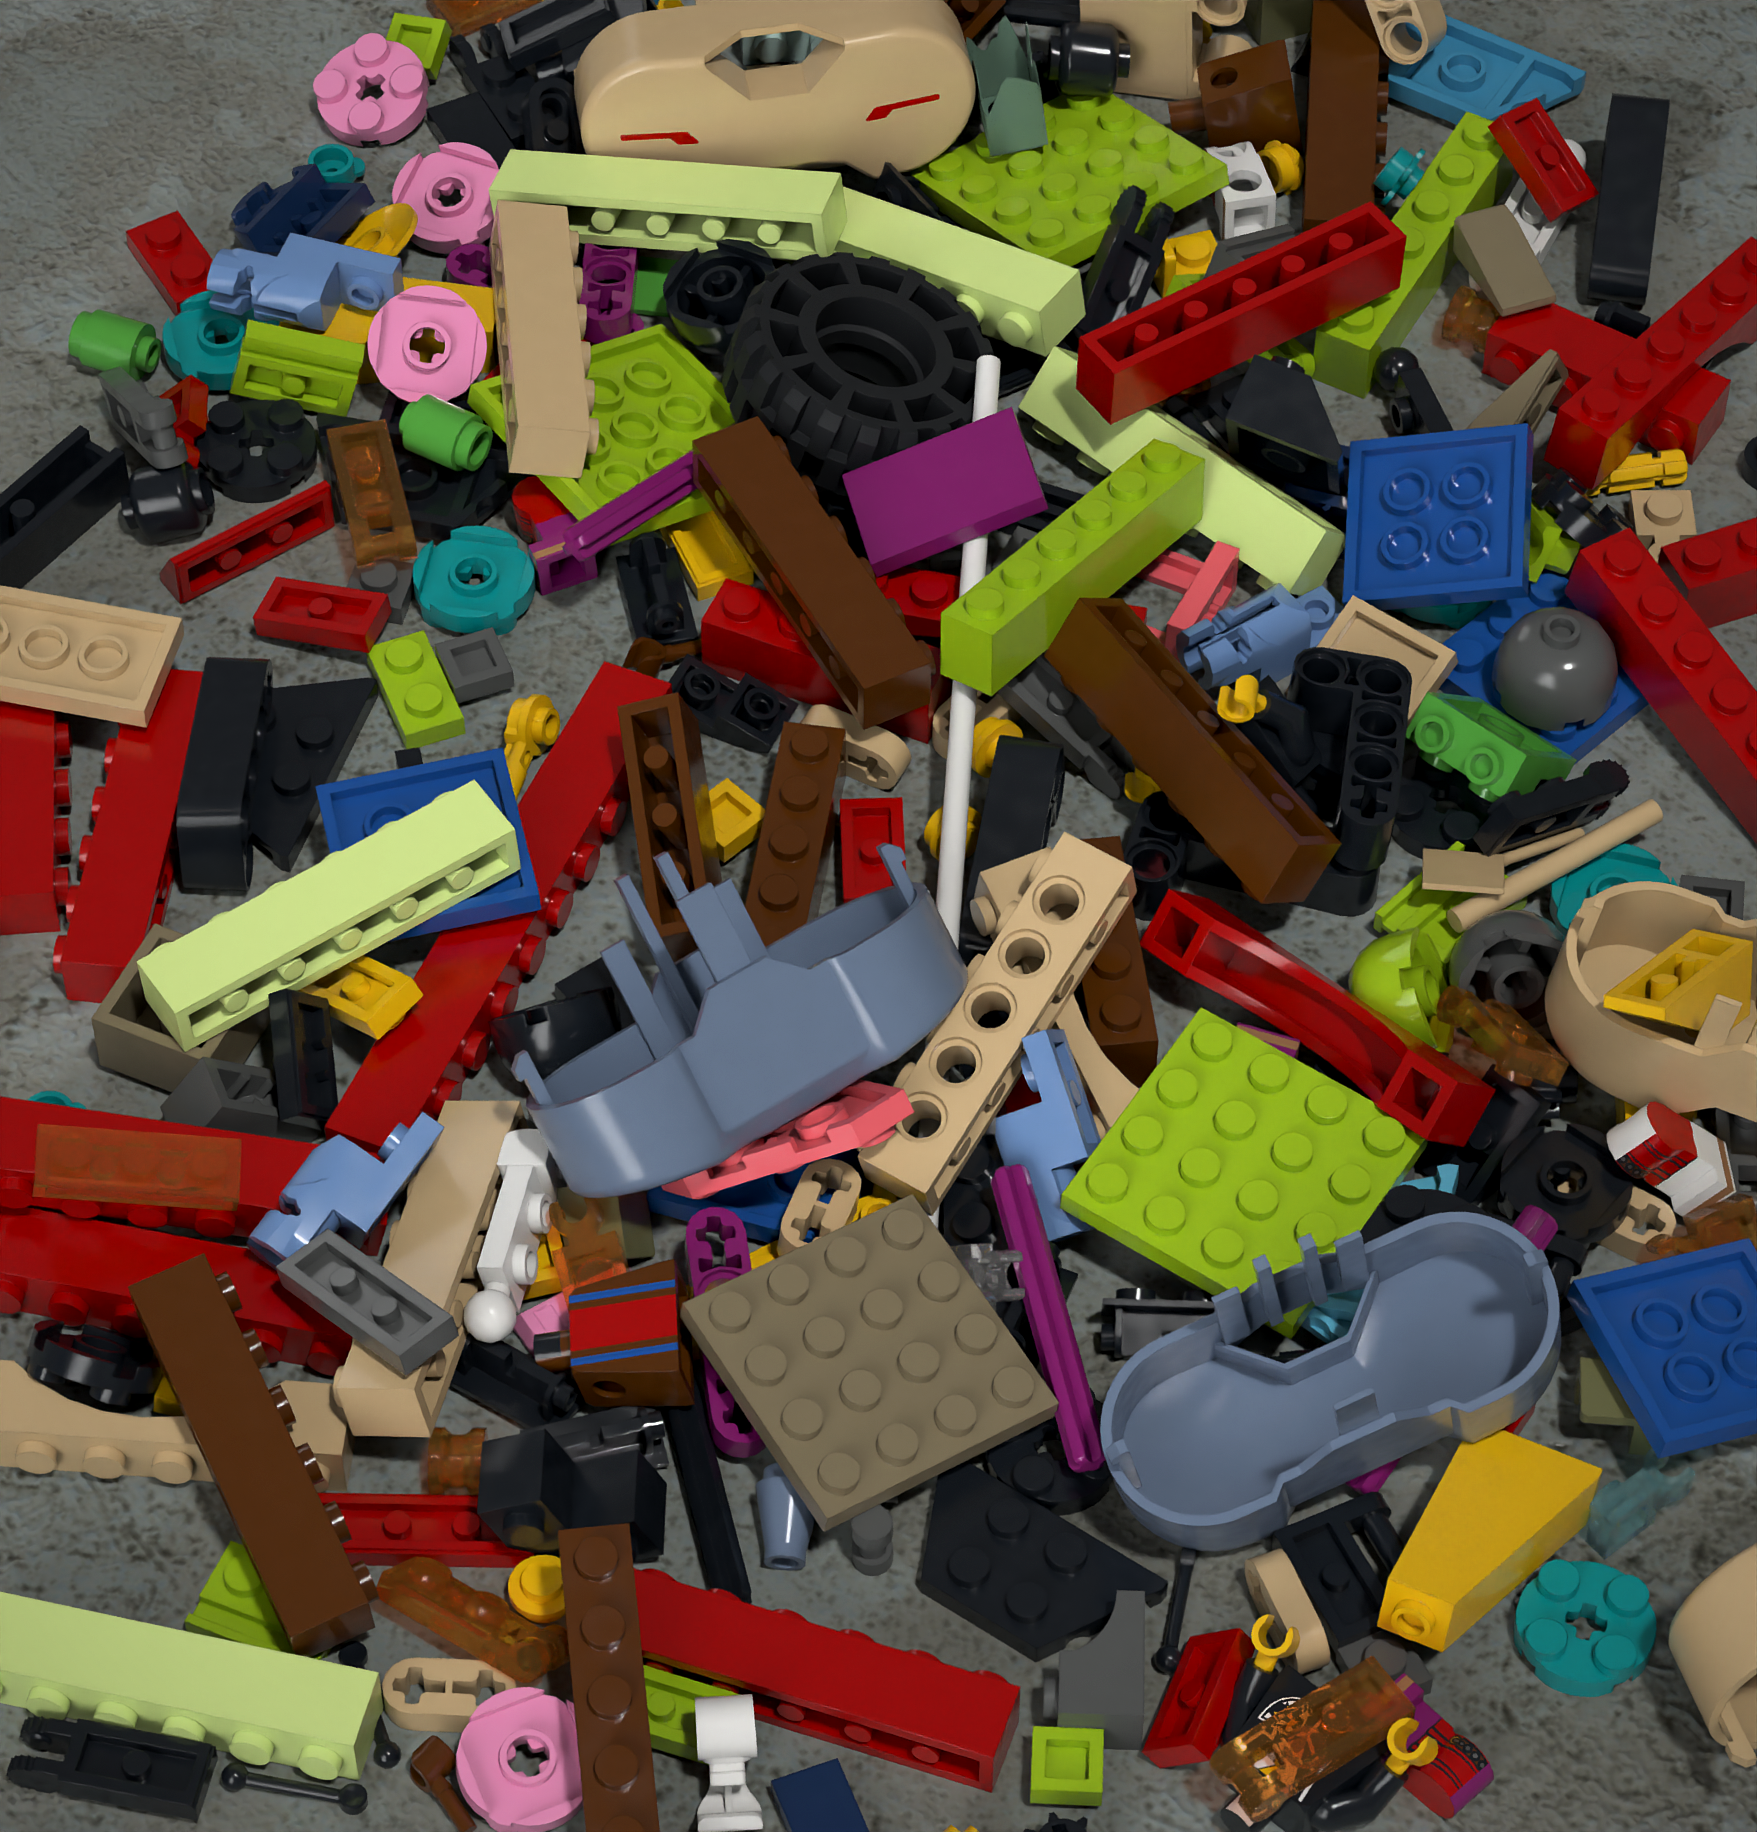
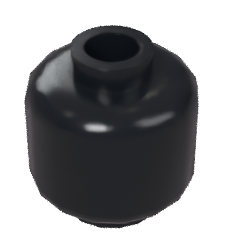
M1070 21L1062 25L1058 35H1050L1047 59L1048 81H1056L1057 87L1062 94L1067 96L1107 97L1114 92L1118 78H1128L1130 44L1119 43L1117 29L1112 24Z
M189 461L166 469H157L152 465L138 468L129 478V493L121 495L122 512L129 528L132 530L139 528L143 535L154 543H164L201 532L207 523L208 514H212L215 511L214 494L206 472L202 467L194 468Z

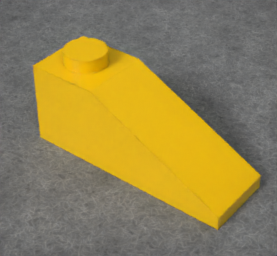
M1691 929L1604 994L1603 1008L1656 1023L1685 1029L1687 1035L1697 1038L1717 993L1742 1002L1741 1009L1731 1028L1733 1029L1750 1015L1753 941Z

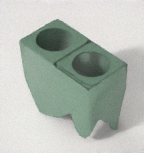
M1006 16L999 22L997 37L990 41L987 49L981 50L970 38L967 37L966 39L967 50L975 77V98L991 156L1038 148L1048 144L1041 87L1034 60L1032 64L1027 22L1025 25L1026 58L1015 31ZM994 102L993 107L989 113L988 108Z

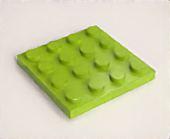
M1062 94L1044 103L1043 109L1048 144L1042 147L991 156L985 133L982 132L974 140L948 153H942L931 162L908 173V176H913L919 181V188L940 208V212L967 230L1070 267L1097 253L1106 229L1111 224L1110 215L1113 208L1117 205L1120 194L1128 186H1137L1147 194L1146 206L1142 209L1143 213L1135 229V233H1137L1147 214L1156 203H1165L1173 208L1174 212H1177L1229 185L1227 164L1113 94L1107 97L1067 96Z
M662 323L591 346L589 373L585 379L594 380L595 383L594 407L589 418H597L599 421V439L596 454H586L581 479L545 475L536 476L578 520H581L692 450L693 440L733 424L735 421L729 408L731 403L727 402L723 384ZM500 375L471 384L467 403L506 443ZM697 489L611 545L634 538L642 533L652 532L712 511V509Z
M1201 1007L1063 1191L1060 1209L1214 1296L1235 1286L1238 1287L1241 1294L1257 1282L1252 1263L1253 1259L1265 1254L1272 1273L1275 1274L1302 1262L1298 1238L1311 1233L1319 1255L1335 1252L1333 1241L1357 1230L1361 1231L1378 1205L1385 1201V1196L1389 1190L1401 1184L1427 1147L1428 1140H1425L1378 1108L1373 1101ZM1311 1301L1283 1314L1284 1322L1271 1327L1269 1321L1264 1324L1292 1339L1315 1304Z

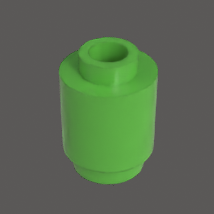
M97 309L93 313L82 311L75 319L69 335V353L71 356L80 358L82 365L103 372L120 366L135 381L140 380L146 372L150 373L155 369L161 354V341L156 338L155 328L152 324Z
M430 394L422 396L417 402L412 401L405 408L399 423V432L403 435V445L406 450L455 471H460L464 468L470 471L478 469L486 459L492 444V429L483 424V420L479 415Z

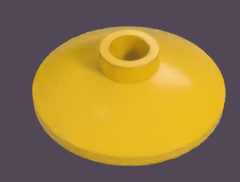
M406 203L385 206L361 219L358 226L352 232L340 237L335 243L400 258L399 254L405 248L416 229L418 215Z

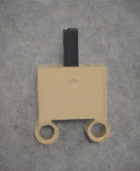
M1248 0L1005 1L1004 15L1011 23L1026 24L1027 22V25L1061 28L1064 23L1070 21L1112 24L1117 29L1119 43L1130 44L1128 78L1117 79V85L1114 90L1117 93L1180 100L1201 97L1197 68L1202 63L1253 48L1249 42L1234 35H1219L1212 38L1208 44L1203 43V20L1217 26L1236 24L1244 17Z

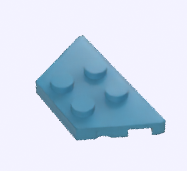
M1445 15L1447 31L1441 43L1414 64L1402 65L1389 58L1387 82H1389L1388 97L1456 125L1466 111L1495 121L1499 116L1535 98H1538L1546 110L1580 94L1584 89L1586 71ZM1406 22V30L1410 37L1422 42V36L1418 28Z

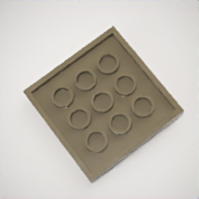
M913 1194L682 1303L681 1320L823 1532L1055 1417L1054 1413L1058 1409L1059 1402Z

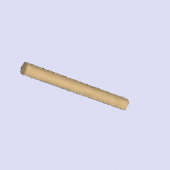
M1648 799L1505 879L1504 895L1479 893L1447 911V919L1450 926L1457 933H1461L1484 915L1503 910L1663 820L1660 806L1653 799Z

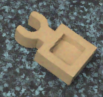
M1631 490L1628 509L1630 523L1634 527L1632 531L1657 563L1661 546L1697 536L1691 490Z

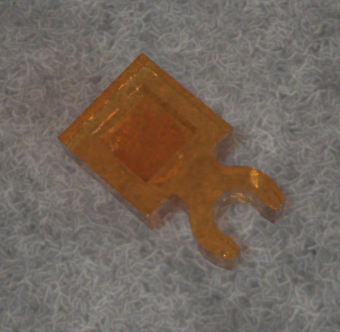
M1740 1193L1683 1216L1688 1235L1677 1237L1671 1234H1659L1652 1237L1645 1244L1648 1252L1661 1255L1672 1250L1674 1256L1749 1238L1757 1251V1211L1753 1197Z
M584 1197L587 1213L581 1221L576 1223H570L566 1220L564 1209L558 1201L551 1203L549 1206L551 1223L569 1242V1246L551 1251L568 1312L569 1295L575 1288L630 1272L618 1233L614 1230L599 1235V1230L604 1222V1209L597 1198Z

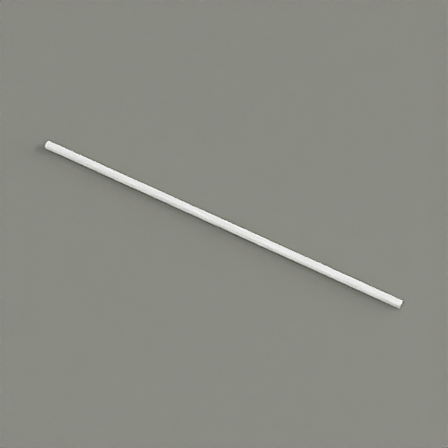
M983 355L977 359L972 422L997 413L1001 361L992 355ZM988 533L963 543L959 598L985 577ZM953 680L936 907L958 949L977 690ZM925 1040V1049H926L927 1046L929 1045V1043H927V1041ZM950 1069L943 1076V1079L948 1082ZM931 1118L919 1120L918 1138L931 1136L938 1130L941 1123ZM939 1207L935 1211L934 1215L927 1213V1215L929 1216V1218L934 1223L937 1229L939 1221Z

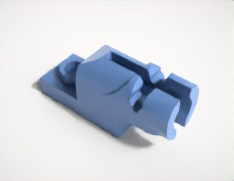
M291 232L277 257L246 249H221L211 263L207 276V289L218 292L213 294L209 301L211 309L242 315L244 312L254 308V317L257 320H276L326 331L341 303L364 310L379 312L391 298L404 291L401 258Z
M1278 583L1236 606H1229L1218 611L1211 622L1205 618L1180 632L1176 636L1177 655L1181 665L1189 674L1202 668L1205 669L1204 676L1198 682L1204 690H1209L1215 686L1229 685L1242 675L1247 674L1254 676L1258 683L1269 675L1276 683L1292 674L1297 654L1305 649L1317 647L1343 610V606L1322 585L1295 599L1281 583Z
M1045 1029L1021 1038L1026 1054L1021 1056L1022 1071L1030 1089L1034 1093H1040L1042 1102L996 1118L995 1137L1005 1166L1022 1164L1029 1170L1048 1241L1056 1243L1094 1229L1089 1224L1060 1209L1061 1194L1077 1174L1074 1166L1086 1162L1101 1142L1064 1029Z
M424 1112L420 1114L410 1129L400 1122L377 1153V1156L385 1161L384 1164L341 1135H337L312 1150L280 1193L279 1204L281 1210L288 1215L278 1210L268 1211L250 1234V1239L247 1241L249 1249L275 1270L277 1265L328 1228L360 1249L433 1151L444 1130V1126Z

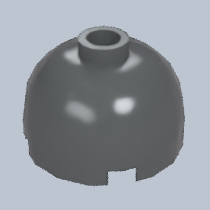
M1543 607L1525 614L1504 633L1493 664L1492 683L1493 688L1496 686V689L1501 694L1500 704L1509 715L1527 726L1547 731H1564L1565 723L1584 719L1583 726L1594 723L1610 708L1616 690L1618 663L1614 643L1598 621L1582 611L1566 607Z
M1504 909L1484 915L1467 927L1452 951L1448 975L1457 1009L1463 1014L1467 1024L1473 1031L1493 1040L1521 1041L1532 1037L1531 1033L1525 1029L1538 1028L1547 1022L1545 1012L1546 986L1565 939L1550 920L1525 910Z

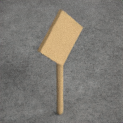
M1575 828L1504 854H1495L1489 857L1487 854L1484 855L1480 852L1423 848L1422 889L1504 895L1505 866L1565 846L1585 835V832L1582 828Z

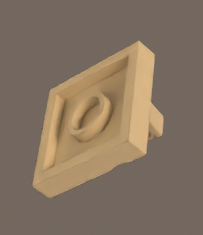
M1354 595L1317 645V647L1385 657L1404 665L1412 677L1407 728L1426 693H1437L1442 683L1448 678L1458 663L1455 651ZM1289 686L1285 691L1286 698L1288 695Z

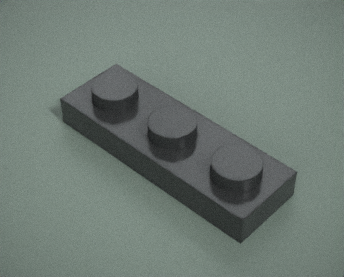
M329 1228L275 1267L281 1284L285 1289L404 1375H408L459 1336L452 1315Z

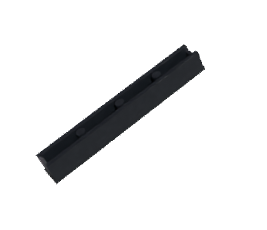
M79 425L0 494L1 586L22 589L121 502V495L129 493V476L124 451L117 447L110 452L90 440L89 430Z

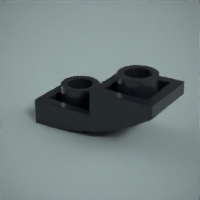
M686 654L669 680V683H672V693L678 692L698 719L700 733L731 745L764 753L770 752L782 733L784 721L789 722L799 705L748 673H745L740 683L737 684L689 654Z

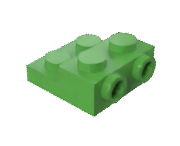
M1427 692L1406 731V737L1415 742L1421 749L1418 755L1424 761L1449 773L1454 768L1470 780L1468 788L1492 803L1511 791L1517 790L1521 795L1533 792L1541 779L1551 780L1556 777H1563L1566 780L1577 759L1479 697Z

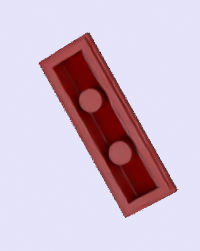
M324 480L170 558L159 573L161 582L179 604H182L334 527L330 484Z

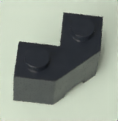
M545 1428L482 1442L477 1514L508 1548L560 1558L558 1530L629 1523L633 1564L637 1560L664 1555L667 1483L638 1449L575 1463Z

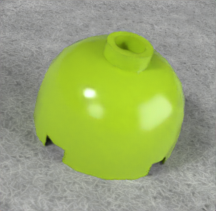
M1415 927L1393 932L1373 940L1359 952L1349 972V989L1346 990L1437 1051L1448 1053L1453 1044L1454 1017L1453 1013L1441 1016L1440 995L1450 993L1440 956L1431 937L1427 933L1418 934L1420 928Z

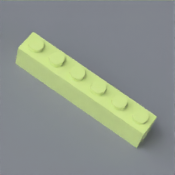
M510 149L489 188L494 217L498 200L567 206L569 229L571 231H578L579 243L582 244L590 243L595 245L687 252L698 248L700 253H705L718 249L716 241L733 239L749 241L766 250L771 258L798 260L814 254H818L820 257L832 255L848 221L841 173Z
M843 187L848 221L833 253H853L854 257L866 259L874 256L889 260L890 265L906 271L910 268L926 276L925 280L939 289L943 287L957 298V304L965 312L970 311L980 323L982 334L1047 357L1053 347L1057 346L1086 315L1079 269ZM774 258L778 261H784L789 264H792L796 261L791 259Z
M1056 346L1053 347L1018 408L1036 419L1032 426L1034 431L1061 446L1065 440L1080 450L1076 456L1079 462L1104 476H1107L1109 471L1114 472L1154 438L1162 442L1174 444L1184 451L1204 458L1202 520L1185 534L1196 538L1200 532L1215 542L1214 545L1217 541L1239 548L1238 568L1241 569L1245 563L1259 572L1260 576L1256 583L1265 590L1281 583L1290 594L1302 596L1323 584L1345 548L1346 534L1155 404L1110 425L1075 388L1078 353Z
M475 779L454 791L442 793L430 804L398 821H392L383 825L376 833L342 851H336L327 855L320 863L287 881L273 884L261 895L231 911L217 914L207 924L173 942H167L158 946L149 955L136 961L145 999L183 1051L186 1052L269 1007L268 994L285 988L298 991L520 870L521 864L515 828Z
M0 1592V1703L28 1709L38 1717L43 1716L46 1719L63 1720L67 1717L78 1720L79 1718L209 1743L212 1746H216V1750L231 1753L237 1759L249 1764L264 1765L269 1763V1761L300 1768L304 1773L318 1779L332 1780L339 1776L357 1781L360 1780L374 1739L377 1721L384 1709L379 1672Z

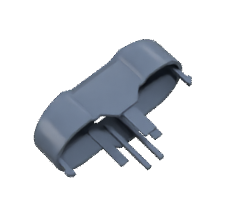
M882 843L876 847L894 886L874 891L840 905L766 947L730 878L716 886H713L712 882H708L689 893L669 853L665 851L653 857L699 948L676 962H673L630 876L623 874L614 880L660 970L655 973L651 990H649L623 939L600 951L635 1023L568 1061L543 1081L528 1052L525 1050L515 1055L511 1068L516 1080L519 1082L524 1080L531 1092L527 1097L526 1107L571 1191L578 1196L587 1198L628 1195L666 1185L719 1165L741 1148L786 1125L830 1099L860 1078L898 1060L947 1017L967 987L968 970L927 887L922 883L911 882L902 864V861L907 859L902 848L887 843Z
M1445 1212L1425 1216L1365 1244L1363 1243L1360 1231L1357 1230L1333 1241L1335 1252L1318 1255L1317 1246L1311 1233L1297 1239L1302 1262L1275 1274L1272 1273L1265 1254L1253 1259L1252 1263L1257 1278L1256 1283L1252 1284L1241 1294L1238 1287L1235 1286L1211 1297L1215 1310L1214 1313L1147 1344L1124 1364L1112 1381L1101 1414V1444L1107 1465L1124 1504L1143 1526L1160 1538L1175 1545L1200 1551L1232 1550L1272 1536L1274 1531L1286 1527L1296 1505L1447 1436L1475 1443L1517 1421L1544 1394L1552 1380L1560 1357L1561 1319L1558 1290L1543 1250H1538L1518 1230L1495 1218L1470 1212ZM1364 1289L1346 1336L1285 1364L1236 1347L1264 1323L1269 1321L1271 1327L1284 1322L1283 1314L1311 1301L1314 1302L1315 1306H1319L1328 1301L1327 1294Z

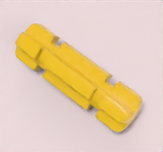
M1676 448L1658 451V457L1652 458L1651 452L1628 455L1626 460L1593 490L1587 487L1588 491L1585 494L1587 496L1600 495V489L1603 488L1606 489L1607 494L1654 488L1655 481H1660L1661 486L1682 484L1687 479L1688 471L1685 454L1681 449Z

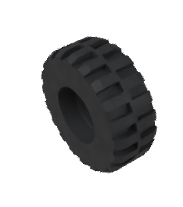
M835 252L828 257H820L818 254L796 260L792 263V266L787 263L765 276L764 281L755 286L749 295L723 361L725 367L722 376L723 389L727 402L731 403L729 408L735 423L737 424L758 416L772 437L778 435L782 438L788 449L791 464L800 477L808 476L813 482L816 491L828 496H832L834 493L849 497L842 478L843 474L972 423L977 359L983 355L994 356L989 339L982 337L980 323L970 311L965 312L957 304V298L943 287L939 289L925 280L926 276L910 268L906 271L890 265V261L874 256H871L869 259L854 257L853 253ZM844 370L864 376L878 385L862 381Z

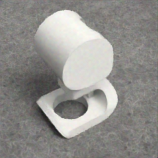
M752 1694L695 1697L698 1761L709 1764L710 1778L709 1789L697 1810L698 1832L763 1829L761 1807L746 1785L745 1762L751 1758L758 1757Z

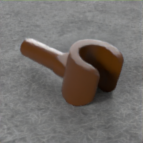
M639 637L630 646L622 666L624 668H637L636 672L657 678L663 664L683 659L686 654L691 656L702 654L701 639L663 646L651 638Z
M432 1735L412 1753L410 1766L411 1780L424 1792L433 1793L459 1832H473L477 1828L476 1824L453 1790V1786L445 1779L456 1768V1756L444 1741Z

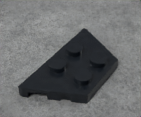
M318 413L316 418L319 441L341 523L344 525L446 541L451 539V530L464 526H478L512 496L514 488L520 481L534 476L533 474L509 473L507 445L505 442L492 440L486 459L475 471L465 468L455 471L406 450L403 445V435L399 432V425Z
M359 678L273 688L271 711L251 812L252 838L272 853L273 864L282 871L291 872L321 812L315 786L336 782L379 696L376 679Z
M968 1461L938 1475L921 1575V1593L1035 1663L1059 1652V1650L1065 1649L1067 1644L1075 1638L1091 1637L1101 1632L1114 1610L1117 1590L1145 1591V1602L1149 1608L1160 1604L1167 1596V1580Z

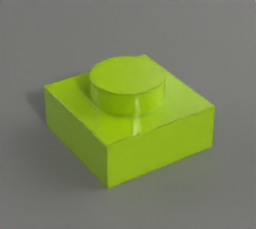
M394 13L386 40L401 43L411 49L420 59L428 79L437 80L452 30L447 21L443 19Z
M1033 1726L1030 1803L1102 1806L1104 1729Z

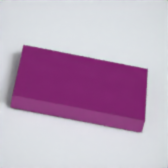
M1012 407L842 475L870 565L877 577L1049 509L1018 419Z

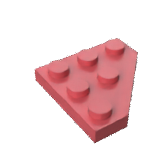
M859 1079L786 1125L741 1148L721 1164L678 1181L662 1185L661 1187L663 1191L695 1200L704 1199L722 1189L774 1173H787L806 1163L857 1147L865 1148L877 1145L890 1138L896 1131L894 1125L913 1114L914 1110L904 1089Z

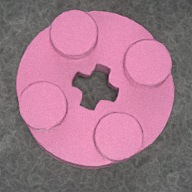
M377 33L361 36L355 44L346 47L336 54L327 63L323 71L315 77L313 82L318 109L326 126L339 140L353 146L363 147L361 141L379 140L381 145H386L402 139L418 126L425 116L428 107L426 95L430 86L428 76L420 59L405 45L395 41H387L382 35ZM381 85L383 95L376 100L374 97L368 96L363 101L360 100L367 88Z
M450 142L438 145L440 152L432 153L425 158L419 153L410 159L400 170L392 191L393 204H409L418 215V223L410 240L425 250L449 254L455 248L465 244L485 246L486 240L491 237L494 222L489 188L499 171L498 165L492 156L477 146L467 143ZM454 189L461 190L462 200L454 206L444 207L442 202L438 200L440 195L450 196Z
M416 286L399 293V295L391 298L379 310L369 329V360L380 383L396 397L408 403L412 401L417 402L422 396L427 394L447 402L463 395L479 377L485 363L487 340L485 329L475 310L457 293L442 287ZM423 329L435 330V340L445 343L444 353L434 354L431 363L420 362L419 352L410 350L409 347L411 339L422 337Z
M518 1687L502 1691L488 1698L477 1707L469 1718V1723L461 1734L456 1754L457 1781L469 1806L475 1813L486 1819L489 1826L497 1832L549 1831L571 1820L582 1808L583 1799L574 1704L566 1699V1703H564L557 1697L545 1695V1690L533 1687ZM527 1744L528 1749L532 1753L544 1751L548 1760L539 1765L538 1775L527 1777L523 1771L514 1772L510 1768L509 1764L516 1759L515 1747Z

